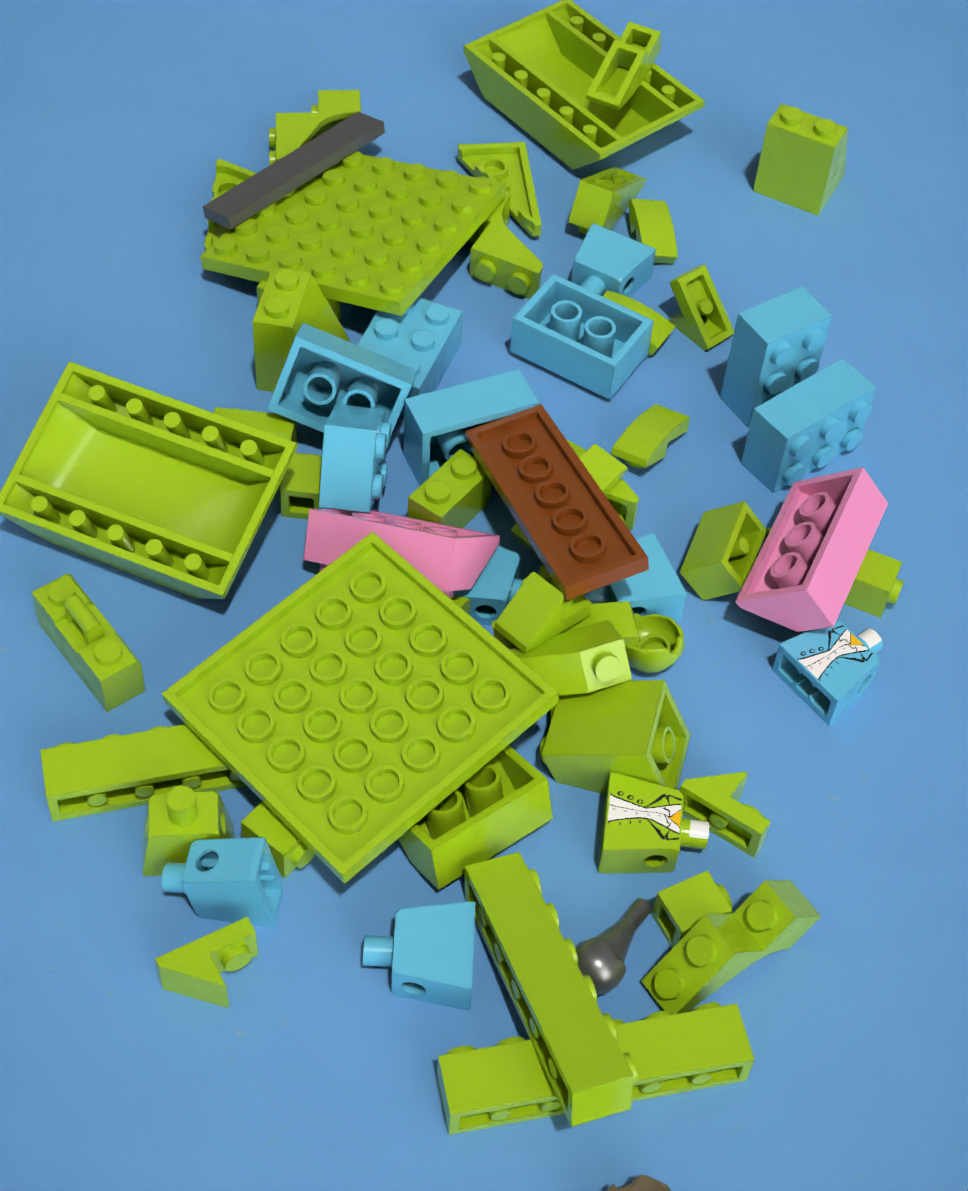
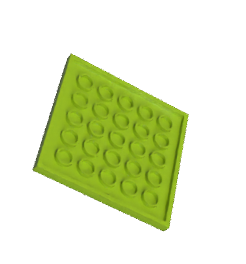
M356 151L233 229H228L200 256L202 268L255 282H261V280L267 282L272 266L310 272L327 299L402 316L506 197V185L502 182L492 181L487 177H472L458 174L453 170L443 171L428 168L422 164L393 161V159L388 157L378 158L363 155Z
M373 531L162 693L165 704L344 884L559 703V692Z

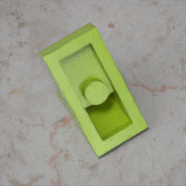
M705 264L695 266L669 282L681 309L680 313L668 319V321L676 326V329L703 350H709L734 334V329Z
M532 572L498 617L494 629L526 654L589 617L592 602L583 595L566 601L555 582L550 584L536 572Z
M748 772L685 779L680 786V791L684 794L683 815L693 820L708 821L710 832L754 858L764 844L771 821L763 817L753 806L738 802L743 793Z
M247 916L155 958L158 978L162 988L228 1008L227 987L220 973L225 970L228 972L239 970L246 966L253 957L258 956L256 931Z

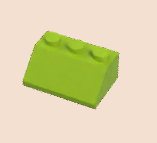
M508 745L399 837L398 840L411 863L439 890L464 875L466 865L488 860L553 819L548 779Z

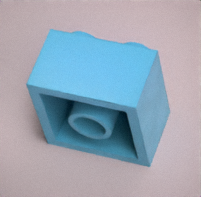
M335 405L324 425L319 507L370 513L374 500H381L388 475V463H381V459L385 458L386 448H389L391 438V423L384 422L385 409Z

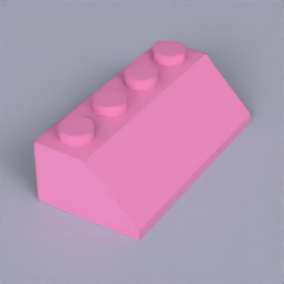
M864 467L793 483L735 601L741 609L796 632L834 627L888 505V502Z
M331 508L309 509L303 560L320 563L319 570L322 571L373 531L437 588L451 598L454 591L468 590L473 587L498 547L500 536L370 510V513Z

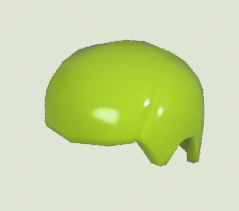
M634 613L641 641L625 646L629 666L645 673H657L670 667L679 659L685 648L682 628L668 616L657 613L641 616Z

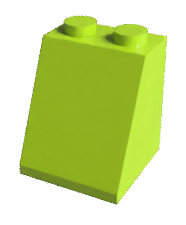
M781 103L767 123L753 191L818 216L844 177L848 127L837 124L830 119H823L806 113L797 107Z
M273 266L271 268L252 320L257 390L274 392L295 336L302 323L351 342L310 272Z
M632 680L590 693L559 696V703L551 708L552 720L547 736L542 739L540 745L541 759L547 765L557 783L606 795L610 772L678 790L691 735L665 680Z

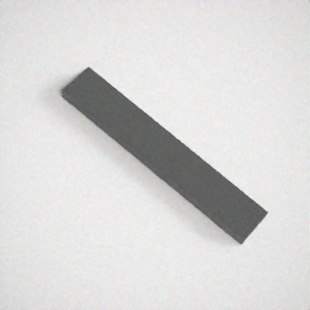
M356 112L204 205L205 218L228 229H233L385 133L384 121Z

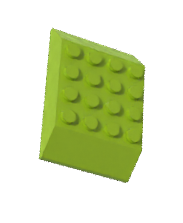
M561 0L476 39L463 47V52L483 97L572 170L600 161L703 108L705 105V101L655 63H653L636 92L619 110L586 100V93L613 41H619L621 37L572 0Z
M69 361L0 491V515L49 543L193 598L225 599L298 445L296 442Z

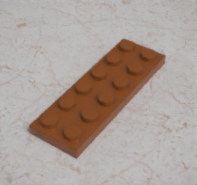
M542 404L465 431L467 445L558 589L563 593L566 601L649 570L648 556Z

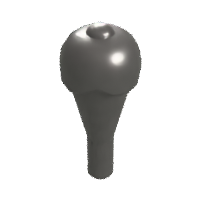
M636 899L618 922L594 938L579 942L575 946L578 968L583 976L589 975L591 977L597 995L609 993L623 979L626 972L624 961L633 936L652 911L651 905L646 899Z

